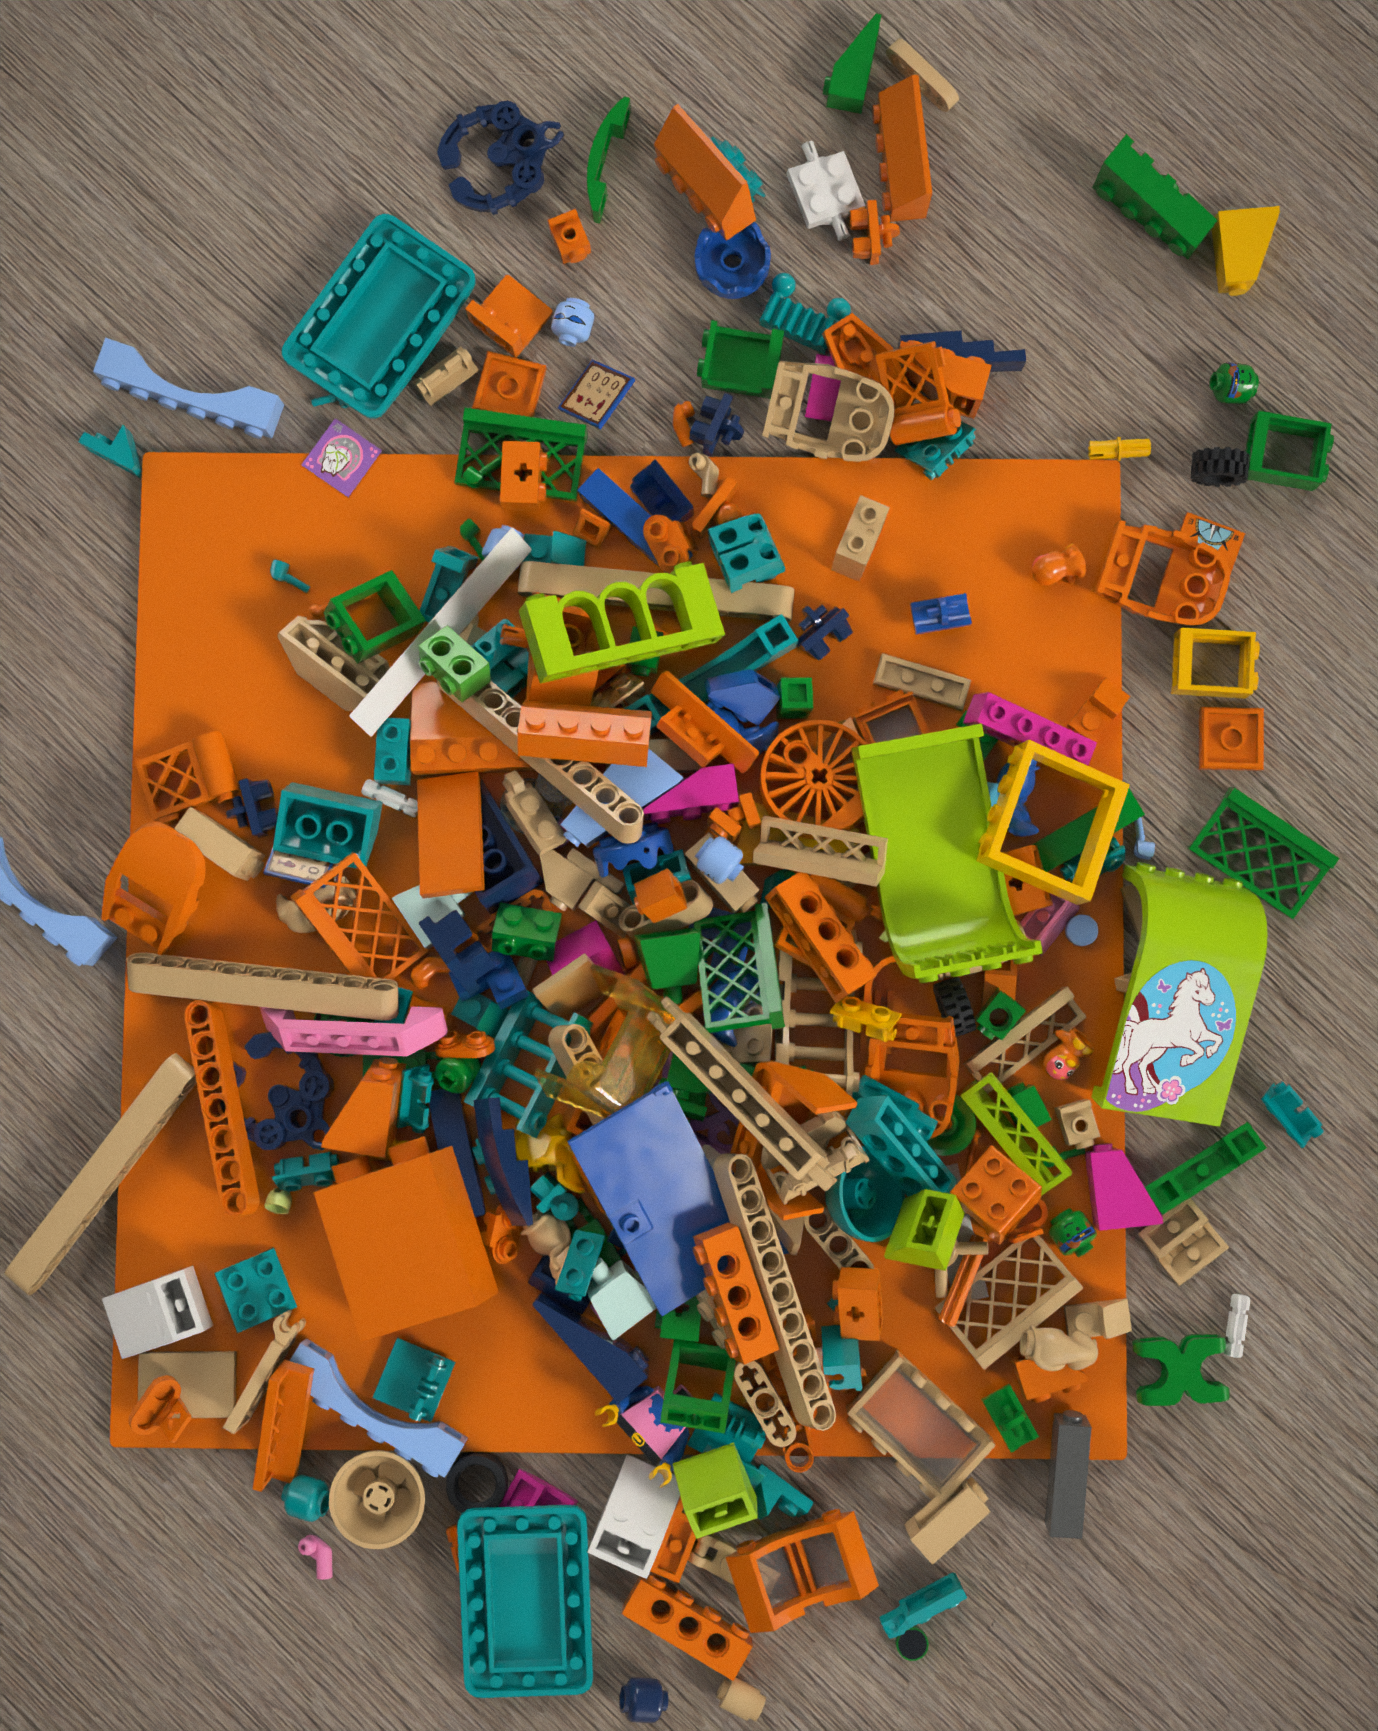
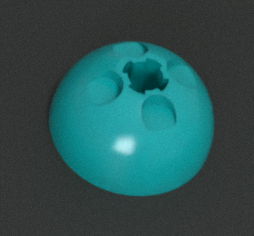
M862 1146L869 1157V1162H862L851 1168V1172H843L835 1176L837 1181L829 1190L825 1191V1202L831 1218L843 1232L858 1240L879 1242L892 1234L902 1202L905 1199V1192L866 1146Z

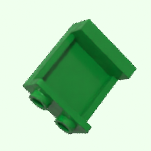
M711 320L710 329H704L702 347L706 348L705 359L699 358L697 377H701L702 388L771 399L777 368L781 358L784 330L772 329L771 335L719 327L718 321Z

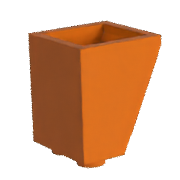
M389 1057L375 1059L322 1141L321 1148L385 1158L388 1148L392 1146L394 1139L398 1135L396 1125L402 1070H406V1064L398 1063L396 1059Z

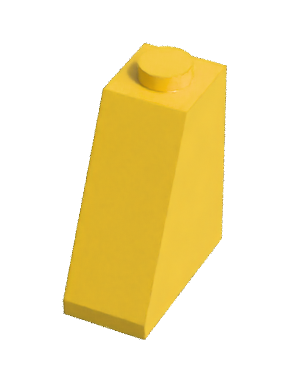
M1279 206L1217 212L1215 216L1217 222L1212 228L1218 293H1228L1230 296L1242 295L1249 291L1255 283L1280 213Z

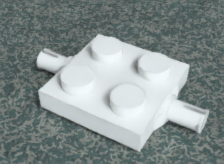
M809 141V144L806 142L801 147L807 162L789 168L786 175L807 229L819 225H833L837 239L841 241L850 236L844 222L850 215V210L864 208L865 203L845 152L842 151L827 157H819L814 142Z

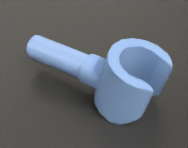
M1140 817L1134 821L1136 842L1133 852L1137 858L1150 860L1154 855L1155 843L1144 841L1145 835L1142 818Z

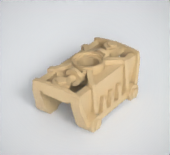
M838 1111L817 1114V1117L800 1125L828 1154L826 1158L830 1163L826 1168L834 1177L843 1172H851V1168L862 1162H869V1157L853 1131L845 1123L846 1119ZM845 1131L847 1132L848 1136L841 1141L840 1147L834 1149L833 1146L827 1148L831 1138ZM763 1146L761 1156L762 1167L784 1205L788 1204L787 1201L800 1194L804 1196L807 1194L806 1191L818 1186L814 1180L807 1184L803 1179L798 1180L790 1173L777 1172L772 1174L770 1170L781 1165V1163Z

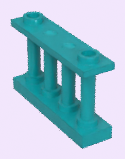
M528 991L530 996L512 1004L494 1040L495 1050L486 1056L463 1102L474 1107L473 1100L500 1097L501 1110L520 1119L516 1129L537 1138L539 1132L546 1125L547 1116L567 1077L551 1048L529 1038L528 1035L536 1020L552 1028L559 1025L579 1024L585 1028L589 1036L593 1022L575 1012L570 1021L542 1009L543 1004L537 999L535 994ZM567 1032L565 1036V1041L568 1047L570 1046L572 1039L569 1032ZM521 1049L549 1061L541 1079L514 1066ZM507 1077L535 1090L526 1108L499 1094Z

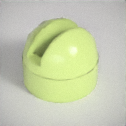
M275 1188L269 1192L264 1207L276 1214H288L292 1204V1196L288 1191L282 1189L280 1192L279 1188Z

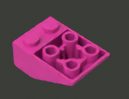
M734 764L701 768L643 809L645 820H651L652 823L657 822L658 824L671 822L670 817L683 816L684 821L702 818L701 813L713 812L716 807L728 815L727 810L736 808L739 804Z

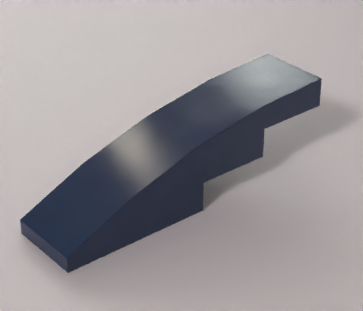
M962 330L900 335L898 342L899 349L901 341L915 340L921 343L935 341L936 347L942 346V348L949 349L956 356L964 358L975 356L983 359L986 364L992 365L990 372L1022 371L1026 363L1025 349L995 352L993 340L963 342Z
M443 1088L431 1091L429 1105L437 1148L440 1150L449 1146L453 1147L474 1216L486 1215L478 1163L472 1150L469 1123L465 1118L462 1094L451 1093Z
M500 1097L473 1100L478 1136L485 1164L497 1197L512 1226L533 1225L528 1160L516 1161L514 1129L502 1130Z

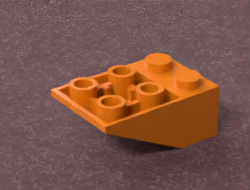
M915 340L901 341L899 349L923 343ZM942 348L946 365L942 366L941 369L949 403L953 405L954 409H958L960 416L974 419L982 402L992 365L986 364L979 357L969 356L964 358L956 356L949 349ZM927 350L918 352L913 360L914 364L925 371L930 365ZM911 354L903 356L908 359ZM899 361V363H900V365H901V367H902V369H903L904 364H902V363ZM910 368L905 374L916 386H918L922 379L920 375ZM926 381L921 390L932 400L938 399L936 387Z

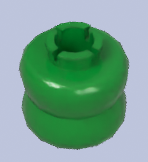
M443 1058L436 1065V1079L439 1085L446 1091L455 1094L463 1093L474 1082L481 1068V1062L478 1058Z

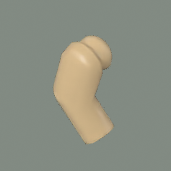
M695 453L689 458V466L703 480L701 496L711 498L717 491L719 469L708 456Z

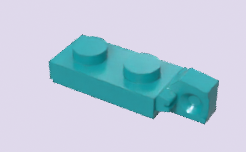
M862 1075L859 1080V1091L853 1092L852 1098L857 1101L858 1098L888 1095L922 1138L928 1142L938 1121L918 1109L920 1104L876 1080Z
M952 1572L899 1600V1607L879 1618L889 1639L905 1634L906 1630L917 1624L926 1623L932 1616L946 1609L956 1607L961 1601L967 1599V1595L956 1573Z

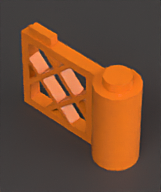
M935 341L875 355L882 385L889 392L894 403L895 411L890 438L895 445L953 435L957 432V428L961 425V417L958 409H954L953 405L949 403L941 369L942 366L946 365L942 346L936 347ZM927 350L930 365L925 371L914 364L913 360L918 352ZM911 354L908 359L903 356ZM895 358L904 364L898 377L889 372L886 359ZM909 368L922 377L916 389L902 381ZM926 381L936 387L938 399L929 400L920 393ZM898 386L912 395L907 405L897 407L894 393Z
M221 731L199 735L190 742L135 761L152 819L160 820V823L163 824L180 819L179 812L185 811L189 807L193 808L213 800H217L218 804L231 802L232 798L236 797L235 794L241 791ZM188 751L191 763L187 771L184 772L173 765L179 754ZM169 758L167 763L162 761L164 759ZM157 762L165 766L158 782L149 778L147 765ZM171 770L184 776L177 792L164 786ZM189 780L198 783L202 796L192 800L183 796ZM161 790H164L173 795L174 798L169 808L160 811L157 798ZM180 799L185 801L181 804H178Z
M808 874L817 882L819 891L827 903L834 907L841 924L851 933L856 920L861 922L869 910L870 906L866 904L867 897L834 878ZM783 926L774 946L810 966L800 949L785 941L788 931ZM821 931L822 937L827 940L825 933ZM837 956V961L843 965L844 961Z

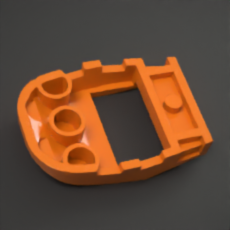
M1119 520L1114 525L1110 545L1093 592L1132 614L1181 625H1201L1212 620L1222 607L1230 582V569L1225 557L1212 546L1204 542L1198 543L1186 537V533L1177 530L1158 529L1157 526L1145 524L1140 528L1126 526V521ZM1145 541L1171 549L1154 607L1127 599Z
M149 822L138 828L125 842L105 880L101 919L103 921L111 920L158 949V955L171 951L175 946L171 943L172 940L184 931L188 925L187 921L190 915L196 911L200 902L197 899L199 887L204 883L206 864L198 846L188 837L160 822ZM122 874L173 905L169 917L121 888L122 882L120 881Z
M901 1013V1018L893 1026V1028L897 1029L893 1041L883 1042L873 1037L870 1038L868 1065L865 1067V1075L920 1104L918 1109L921 1112L937 1120L938 1124L930 1137L931 1139L943 1133L950 1123L957 1091L960 1058L953 1016L941 1018ZM886 1046L947 1053L946 1075L885 1068Z

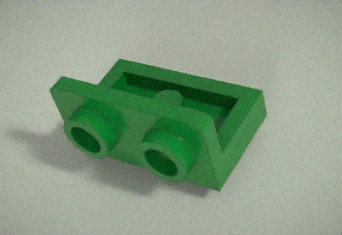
M500 903L492 931V951L500 952L504 955L529 957L539 961H553L562 913Z

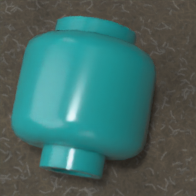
M298 1475L291 1483H287L284 1486L281 1500L284 1502V1509L287 1515L304 1521L314 1522L319 1517L325 1516L328 1512L330 1491L325 1481L307 1475Z

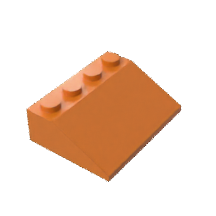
M437 682L417 683L412 689L410 757L411 772L416 776L452 775L475 771L478 773H501L514 770L517 772L536 771L438 687ZM527 686L524 689L521 688V691L512 698L521 706L526 700Z

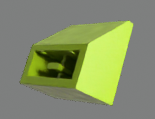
M924 1189L905 1198L884 1257L890 1260L946 1271L965 1214L956 1195Z
M734 1442L673 1463L684 1512L696 1539L758 1518L757 1497Z

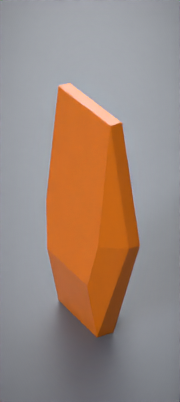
M853 313L823 331V338L836 367L875 380L882 385L875 355L894 350L890 344ZM895 358L886 359L889 372L898 377L902 370L899 361ZM904 376L902 381L909 385L906 376ZM899 386L894 393L897 407L907 405L912 396Z

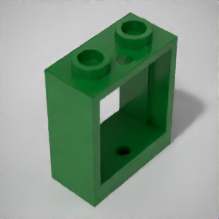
M1258 411L1250 420L1245 449L1247 454L1249 453L1248 480L1314 491L1322 482L1325 483L1328 477L1329 464L1325 463L1327 453H1330L1334 443V435L1330 434L1332 423ZM1268 431L1314 438L1308 476L1262 468Z
M392 570L331 598L323 612L327 625L336 631L342 640L345 652L352 656L357 664L417 635L426 622ZM377 593L399 626L367 641L345 607Z
M674 1339L662 1405L661 1423L725 1434L736 1363L734 1358L729 1357L725 1348L722 1349L719 1346ZM678 1364L726 1371L721 1402L673 1394Z

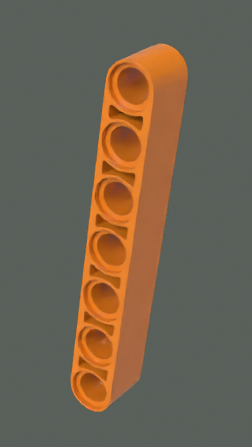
M194 1000L186 1006L184 1020L222 1211L228 1216H249L258 1209L260 1198L223 1011L218 1004L213 1002ZM204 1008H206L207 1018L202 1023L200 1019L201 1011ZM209 1039H212L213 1049L208 1053L206 1044ZM217 1069L219 1072V1080L216 1084H214L212 1081L213 1072ZM223 1100L226 1105L225 1112L222 1115H220L218 1112V1105ZM229 1131L232 1141L227 1147L224 1142V1136ZM233 1163L238 1167V1173L235 1178L230 1173ZM239 1194L244 1199V1205L241 1210L236 1205V1199Z

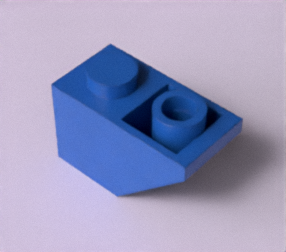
M752 669L709 677L704 682L708 695L707 698L711 703L719 708L725 706L732 710L733 714L742 722L747 723L750 721L757 726L761 724L781 698L776 684Z

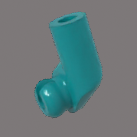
M782 869L768 876L764 881L760 903H766L765 896L777 885L794 876L795 873Z

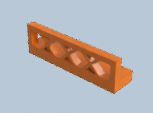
M284 1360L269 1378L253 1490L262 1492L271 1478L291 1483L298 1476L314 1368Z

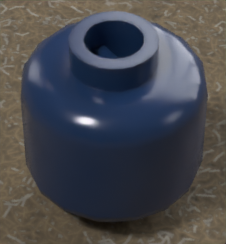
M633 1677L629 1679L626 1686L623 1685L620 1689V1712L625 1713L627 1720L630 1722L655 1723L660 1719L662 1711H667L668 1692L663 1690L658 1679Z

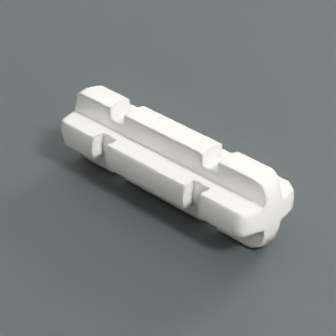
M370 779L365 781L361 790L364 796L371 799L376 798V801H381L384 805L398 811L403 810L404 814L411 817L418 815L417 800L413 798L407 799L406 795L384 785L380 787L379 783Z
M1233 1294L1230 1303L1233 1309L1229 1311L1226 1330L1228 1341H1226L1224 1354L1229 1357L1241 1358L1244 1348L1241 1341L1245 1340L1248 1320L1246 1310H1249L1250 1297L1242 1294Z

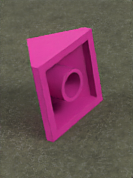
M596 920L556 941L554 960L546 961L552 975H554L585 953L595 965H598L612 982L625 976L620 963Z

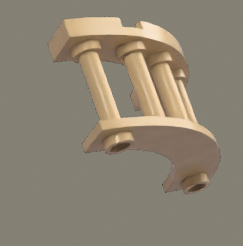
M852 930L851 934L854 937L855 944L862 953L863 943L857 942L856 930ZM788 933L785 941L797 948L798 946ZM779 949L778 977L779 981H784V984L779 985L785 1027L775 1029V1062L789 1065V1062H794V1059L844 1061V1075H825L838 1086L844 1088V1091L852 1097L853 1092L859 1091V1072H854L853 1031L844 1028V1048L795 1046V1043L789 1042V1028H795V1025L838 1026L837 1023L833 1022L834 1014L797 1013L796 1009H790L791 992L796 993L797 990L827 991L819 978L797 977V974H792L793 957ZM854 992L848 995V997H854Z

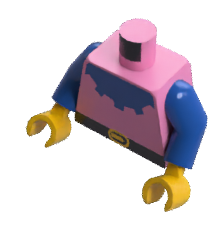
M682 1384L673 1392L676 1395L693 1397ZM646 1385L635 1388L619 1404L613 1399L609 1405L598 1408L595 1411V1416L601 1415L605 1411L608 1414V1421L602 1427L617 1423L655 1466L660 1462V1466H657L650 1472L649 1479L652 1480L657 1473L662 1474L664 1481L659 1487L662 1488L671 1481V1472L674 1470L673 1463L680 1461L684 1455L689 1430L684 1426L660 1422L665 1392L660 1386L652 1388Z

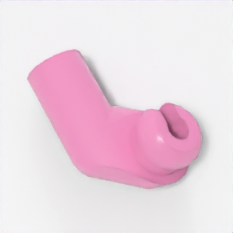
M307 1535L301 1539L298 1544L299 1552L316 1560L317 1579L325 1580L332 1578L331 1547L317 1535Z

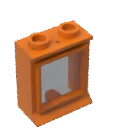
M903 690L894 692L885 697L887 702L875 706L874 702L866 704L857 709L858 714L854 715L852 720L859 736L867 744L930 733L912 691L904 694Z

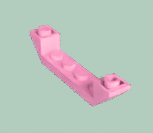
M260 1007L266 1029L271 1032L285 1051L409 1056L445 1037L448 1032L443 1009L437 1007H411L405 1024L296 1020L293 1010Z

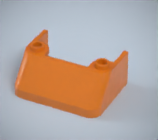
M775 1061L758 1063L752 1075L760 1086L799 1125L806 1122L810 1110L814 1114L856 1108L858 1103L827 1075ZM739 1121L730 1153L744 1154L751 1158L767 1206L783 1221L823 1213L825 1207L808 1191H806V1195L802 1196L800 1194L787 1201L788 1204H783L762 1167L763 1145ZM733 1162L731 1165V1169L734 1173L736 1172L735 1162ZM782 1164L770 1170L772 1174L777 1172L789 1173Z

